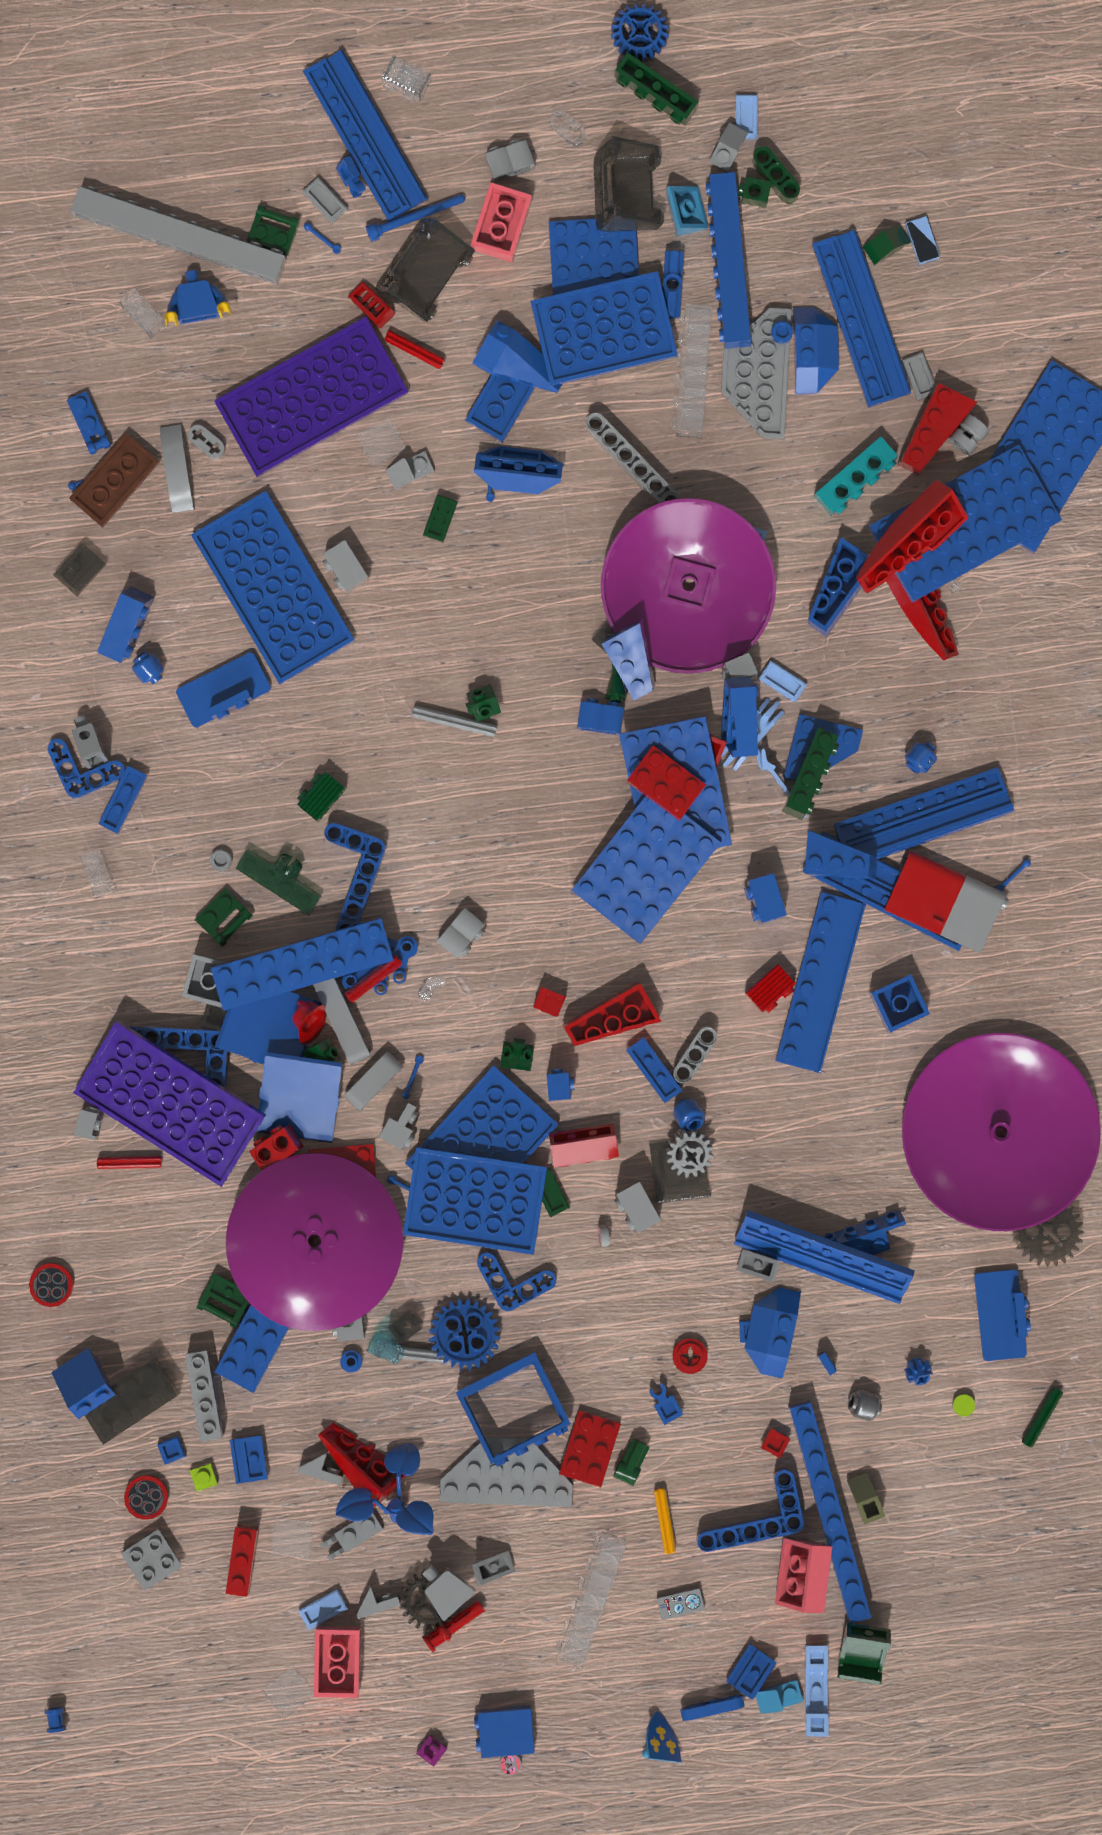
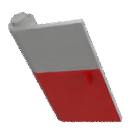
M910 850L884 910L981 953L999 911H1004L1008 903L1007 893Z

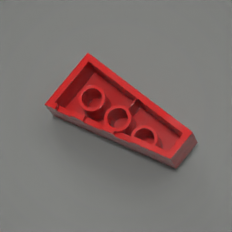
M938 383L934 387L897 465L918 474L972 410L977 401Z

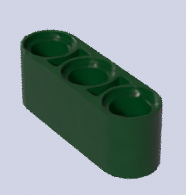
M766 146L758 147L754 151L752 159L754 168L765 181L772 182L771 188L782 202L786 204L796 202L800 193L798 182L770 148ZM761 154L766 155L768 161L762 163L758 161L757 156ZM773 171H778L782 177L774 179L770 174ZM792 188L795 191V195L788 196L784 190Z

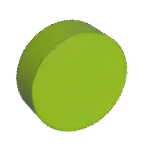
M960 1394L954 1398L952 1407L956 1414L966 1417L974 1412L975 1402L969 1395Z

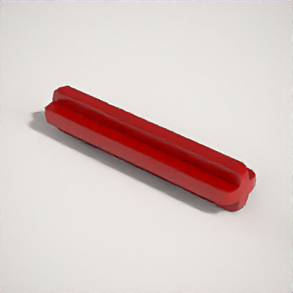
M392 330L387 332L385 336L387 343L437 369H441L444 365L445 359L440 355Z
M393 955L394 961L380 965L345 993L348 1000L354 1003L402 966L400 959Z
M161 1156L97 1158V1169L162 1167Z

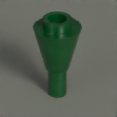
M612 663V676L605 698L610 702L622 703L627 696L623 681Z

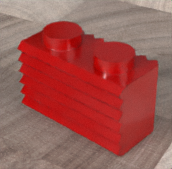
M777 964L744 994L761 1013L765 1010L770 1013L778 1005L776 1001L781 996L786 998L794 991L792 986L796 983Z

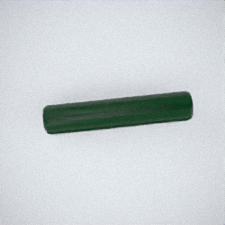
M1052 1387L1022 1439L1024 1445L1032 1448L1063 1395V1392L1058 1388Z

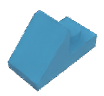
M797 1679L761 1689L756 1695L761 1714L783 1711L784 1707L804 1702Z

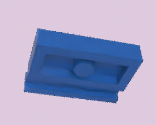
M262 1435L230 1439L236 1484L267 1480L268 1472Z
M750 1644L726 1682L754 1700L778 1662Z

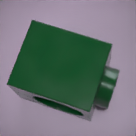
M746 177L745 183H740L738 196H742L741 203L766 208L772 182ZM756 188L760 194L758 196H751L748 190Z

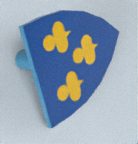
M655 1711L647 1726L646 1749L642 1751V1755L650 1760L681 1763V1754L673 1730L666 1719L658 1711Z

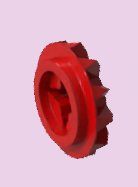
M689 1338L680 1341L675 1346L672 1357L678 1370L686 1374H694L704 1368L707 1363L708 1354L705 1346L700 1341ZM692 1347L693 1354L700 1357L693 1358L690 1366H688L687 1358L680 1356V1354L688 1353V1350Z

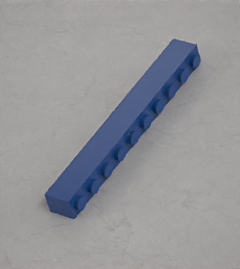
M805 1401L788 1406L827 1545L832 1546L831 1561L848 1621L855 1623L872 1618L812 1403Z

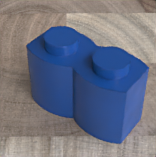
M586 698L585 702L581 701L577 729L619 735L621 733L624 707H620V703L608 701L607 705L598 704L596 699Z

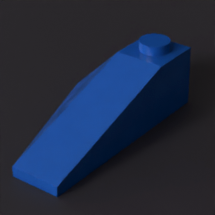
M499 320L488 333L472 363L491 375L499 376L501 374L508 376L515 382H518V380L526 381L533 387L558 393L563 385L559 384L550 387L543 354L520 333Z

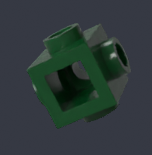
M491 684L466 693L469 702L465 703L469 715L474 714L477 722L502 713Z
M329 1037L313 1044L302 1052L305 1058L331 1062L341 1061L338 1050L334 1047Z
M513 1038L512 1042L503 1041L500 1067L531 1071L534 1045L525 1044V1039Z

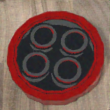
M56 1263L43 1264L38 1267L31 1275L29 1281L30 1294L33 1299L46 1307H55L66 1302L71 1296L74 1287L73 1277L70 1272L62 1265Z
M143 1475L133 1479L126 1487L124 1494L125 1506L129 1513L142 1520L153 1519L159 1516L166 1508L169 1500L164 1482L151 1475Z

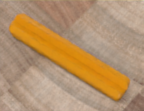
M658 1488L654 1490L663 1549L665 1554H672L676 1552L666 1490L665 1488Z

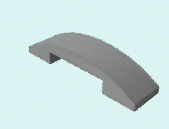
M180 424L161 427L162 454L172 513L193 511L194 505L184 450L182 426Z

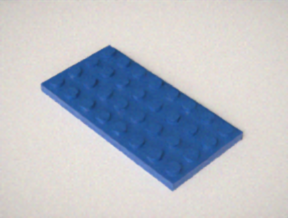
M1051 361L991 459L1020 445L1057 512L1060 513L1102 445V391L1056 362ZM1050 528L1019 545L1035 553Z
M1020 445L945 484L953 489L968 519L934 551L928 550L922 554L923 558L917 562L912 561L905 565L906 569L900 573L895 572L912 603L1062 521ZM910 504L869 526L877 542Z
M266 491L191 534L279 685L355 641Z

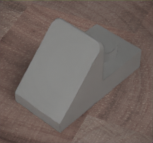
M729 123L719 138V143L709 162L729 172L748 132Z
M424 451L407 460L402 458L389 467L386 472L394 489L397 490L434 473V469Z
M743 1249L737 1271L774 1282L780 1261Z
M328 1451L302 1464L298 1470L299 1473L337 1485L341 1484L344 1476L340 1474V1470L331 1466H328L327 1469L323 1468Z
M503 1551L487 1558L476 1559L472 1563L478 1586L515 1572L509 1551Z
M371 1584L357 1612V1618L360 1619L399 1606L401 1604L399 1594L386 1593L380 1596L381 1600L377 1601L373 1585Z

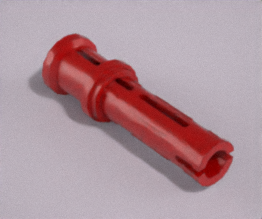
M477 1599L445 1624L439 1623L435 1630L428 1635L424 1634L422 1638L434 1653L439 1645L445 1641L449 1642L452 1638L451 1635L485 1612V1609Z

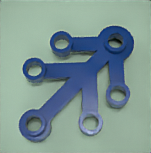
M409 936L402 937L400 940L387 938L390 948L395 949L391 952L392 956L400 957L402 966L393 974V980L397 984H402L406 981L405 972L408 960L418 951L416 940ZM405 943H409L411 945V949L409 951L403 950V945ZM380 965L361 970L355 974L344 975L342 979L344 988L347 990L351 989ZM398 973H402L404 979L400 982L395 978ZM389 976L374 987L376 994H386ZM349 977L355 979V983L352 986L347 984ZM380 984L385 986L383 993L377 991V986Z

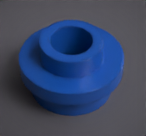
M354 1350L346 1351L340 1359L341 1367L349 1373L358 1371L362 1366L361 1355ZM350 1357L355 1359L353 1366L347 1363V1359Z

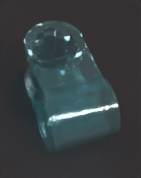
M378 1331L375 1332L366 1350L368 1353L378 1358L386 1359L392 1364H398L404 1353L403 1347L395 1342L393 1338Z

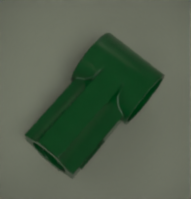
M632 1439L613 1477L634 1486L650 1446Z

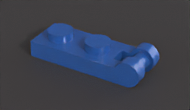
M85 391L67 399V403L90 454L97 453V450L103 447L105 449L111 447L88 393ZM99 435L100 440L92 442L91 438Z

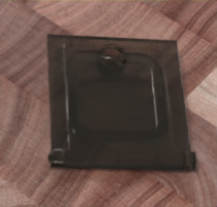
M668 1141L649 1143L656 1204L711 1197L706 1165L703 1167L705 1172L697 1171L696 1177L693 1173H690L687 1178L684 1172L677 1175L676 1169L672 1170L669 1166L670 1163L666 1160V1156L669 1154L666 1153L665 1149L671 1148ZM685 1148L687 1152L686 1154H689L694 1158L693 1153H691Z

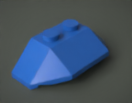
M815 307L793 308L795 395L817 394L839 370L838 326Z
M499 446L483 453H476L474 473L494 490L540 494L561 482L563 463L557 461L544 451Z
M779 1287L753 1305L744 1348L760 1374L783 1378L798 1317L801 1292Z

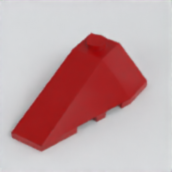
M332 1423L319 1433L318 1437L354 1488L369 1489L371 1499H377L380 1503L397 1487V1473H390L386 1469L384 1464L386 1455L375 1450L376 1446L370 1443L369 1445L357 1440L356 1435L335 1423ZM401 1474V1482L404 1480L406 1475Z

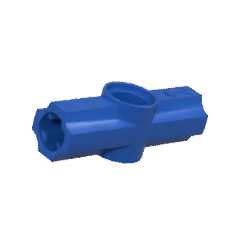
M672 250L665 251L662 288L669 319H680L684 252ZM669 280H675L678 283V288L671 290L667 287L666 283Z

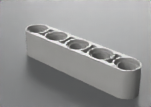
M333 978L313 984L322 1005L325 1006V1012L350 1065L370 1057V1052L336 979Z

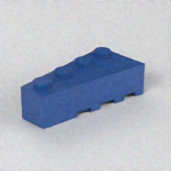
M842 537L839 540L830 567L808 618L809 626L825 637L829 635L862 589L856 577L868 558L867 554Z

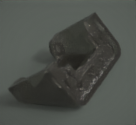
M612 136L596 152L593 168L597 230L605 232L657 230L663 225L664 215L661 209L653 208L652 172L661 163L659 145Z
M424 218L414 227L379 279L375 289L423 322H428L437 313L434 301L455 270L463 266L466 267L471 263L475 250L438 220Z

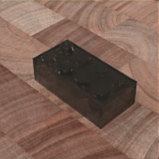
M155 1357L114 1384L112 1388L116 1395L84 1416L102 1444H105L177 1397L180 1393L158 1358Z

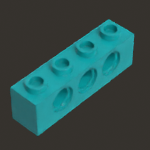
M879 437L816 492L814 498L830 516L835 513L841 514L848 507L846 503L849 500H857L864 493L862 489L868 484L873 486L880 479L878 475L884 470L889 472L897 464L895 460L898 455L882 437ZM876 459L879 462V467L876 469L871 468L868 465V461ZM854 473L862 475L863 481L861 483H856L852 480ZM842 487L846 490L847 495L839 497L835 489Z

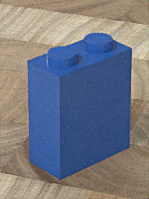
M89 1348L51 1372L68 1409L78 1419L116 1395L99 1359Z
M531 1705L478 1710V1716H474L475 1730H479L480 1738H476V1751L481 1752V1758L535 1754Z

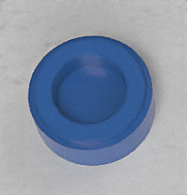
M786 321L776 322L771 330V337L778 344L789 342L793 335V328Z

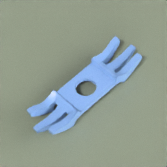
M767 698L758 708V743L785 714L781 711L771 722L768 721L780 705L779 701L763 716L760 713L770 700ZM727 747L724 748L721 758L728 752ZM730 754L723 766L726 768L736 757H732ZM747 756L741 757L738 760V762L733 767L735 771L739 768V766L743 763Z
M758 749L756 758L760 770H768L788 796L789 790L774 771L776 766L767 761L765 749H762L761 752Z

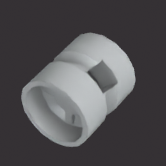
M967 414L960 423V429H955L948 440L960 452L970 456L978 447L977 441L981 442L989 433V430L976 417Z

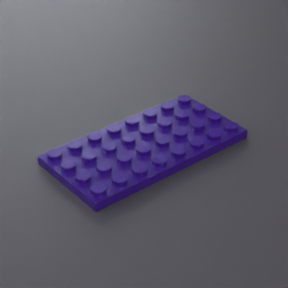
M364 317L214 400L253 472L256 477H259L407 395L408 390L367 317Z
M119 1020L112 1026L73 1092L220 1187L224 1185L267 1115Z

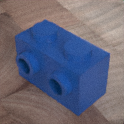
M564 1069L551 1070V1074H547L549 1101L571 1099L570 1090H574V1078L569 1077V1073H564Z

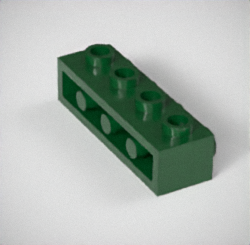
M628 52L615 69L614 77L620 86L624 88L628 86L634 91L635 96L641 100L646 99L651 102V106L658 112L664 111L678 125L681 123L686 126L698 109L699 101Z
M818 727L810 742L782 812L800 820L806 814H811L815 804L812 802L814 794H819L823 785L820 779L822 775H827L831 763L828 762L830 755L835 756L839 747V743H836L838 735Z

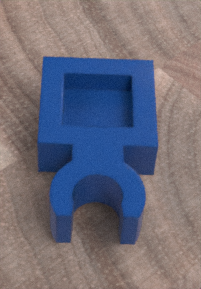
M348 156L341 160L336 170L345 187H350L353 198H357L362 195L361 192L365 191L366 188L358 178L360 176L358 166L353 162L351 156Z
M660 1383L659 1385L662 1388L660 1394H655L652 1388L649 1389V1392L654 1399L659 1401L653 1406L663 1424L666 1425L682 1416L683 1412L673 1394L666 1397V1387L663 1383Z

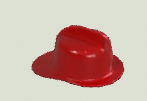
M299 1000L297 1002L292 1021L299 1031V1040L302 1044L311 1043L322 1032L325 1025L324 1005H317L312 1001L304 1002Z

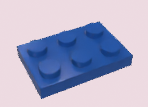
M501 374L499 376L491 375L465 421L503 443L536 387H533L526 381H512L511 377Z

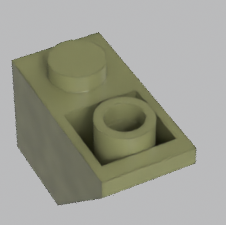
M866 1472L848 1479L847 1483L863 1523L867 1524L885 1517L868 1473Z

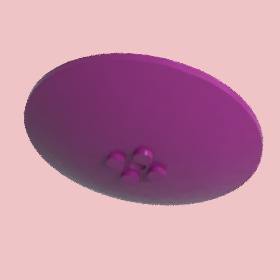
M680 498L664 501L645 509L632 518L618 533L607 552L603 564L601 598L607 620L614 633L643 619L645 638L652 666L674 673H703L721 668L726 662L742 656L759 639L770 620L774 608L776 574L766 543L758 531L743 516L713 501L697 498ZM691 578L695 581L696 585L693 590H686L683 587L685 579Z
M311 1153L296 1155L280 1160L261 1171L247 1184L237 1198L231 1211L226 1231L228 1265L232 1277L245 1299L270 1320L280 1325L303 1331H324L339 1328L360 1319L370 1312L383 1299L392 1286L398 1273L403 1253V1231L400 1216L385 1187L376 1177L360 1165L348 1159L329 1154ZM311 1235H318L321 1238V1244L318 1247H311L308 1244V1238Z

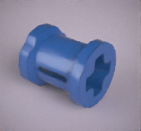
M64 1707L44 1710L48 1719L49 1728H47V1733L67 1730L63 1721L62 1712Z

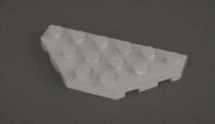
M769 308L759 319L750 325L751 347L724 348L721 393L762 439L784 440L790 341L785 344L776 343L771 337V330L773 325L779 321H786L791 325V309Z
M485 1437L494 1456L528 1439ZM479 1443L440 1479L439 1502L572 1507L573 1484L565 1476L559 1475L560 1470L536 1444L527 1447L529 1451L518 1457L516 1453L509 1456L508 1462L497 1467L496 1463L491 1465L481 1443Z

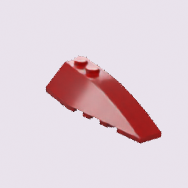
M935 480L893 522L878 541L856 577L865 593L868 594L888 581L893 573H900L906 569L905 565L912 561L917 562L923 558L922 554L928 550L934 551L968 519L953 489Z
M896 574L890 575V579L886 583L889 585L901 609L926 643L943 661L959 655L952 630L946 625V618H948L946 610L941 608L939 599L942 597L940 589H936L912 603Z

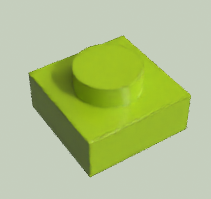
M211 1463L190 1470L196 1492L218 1484Z

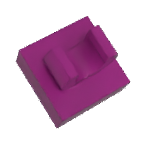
M429 1735L416 1754L434 1767L446 1752L447 1747L432 1735Z

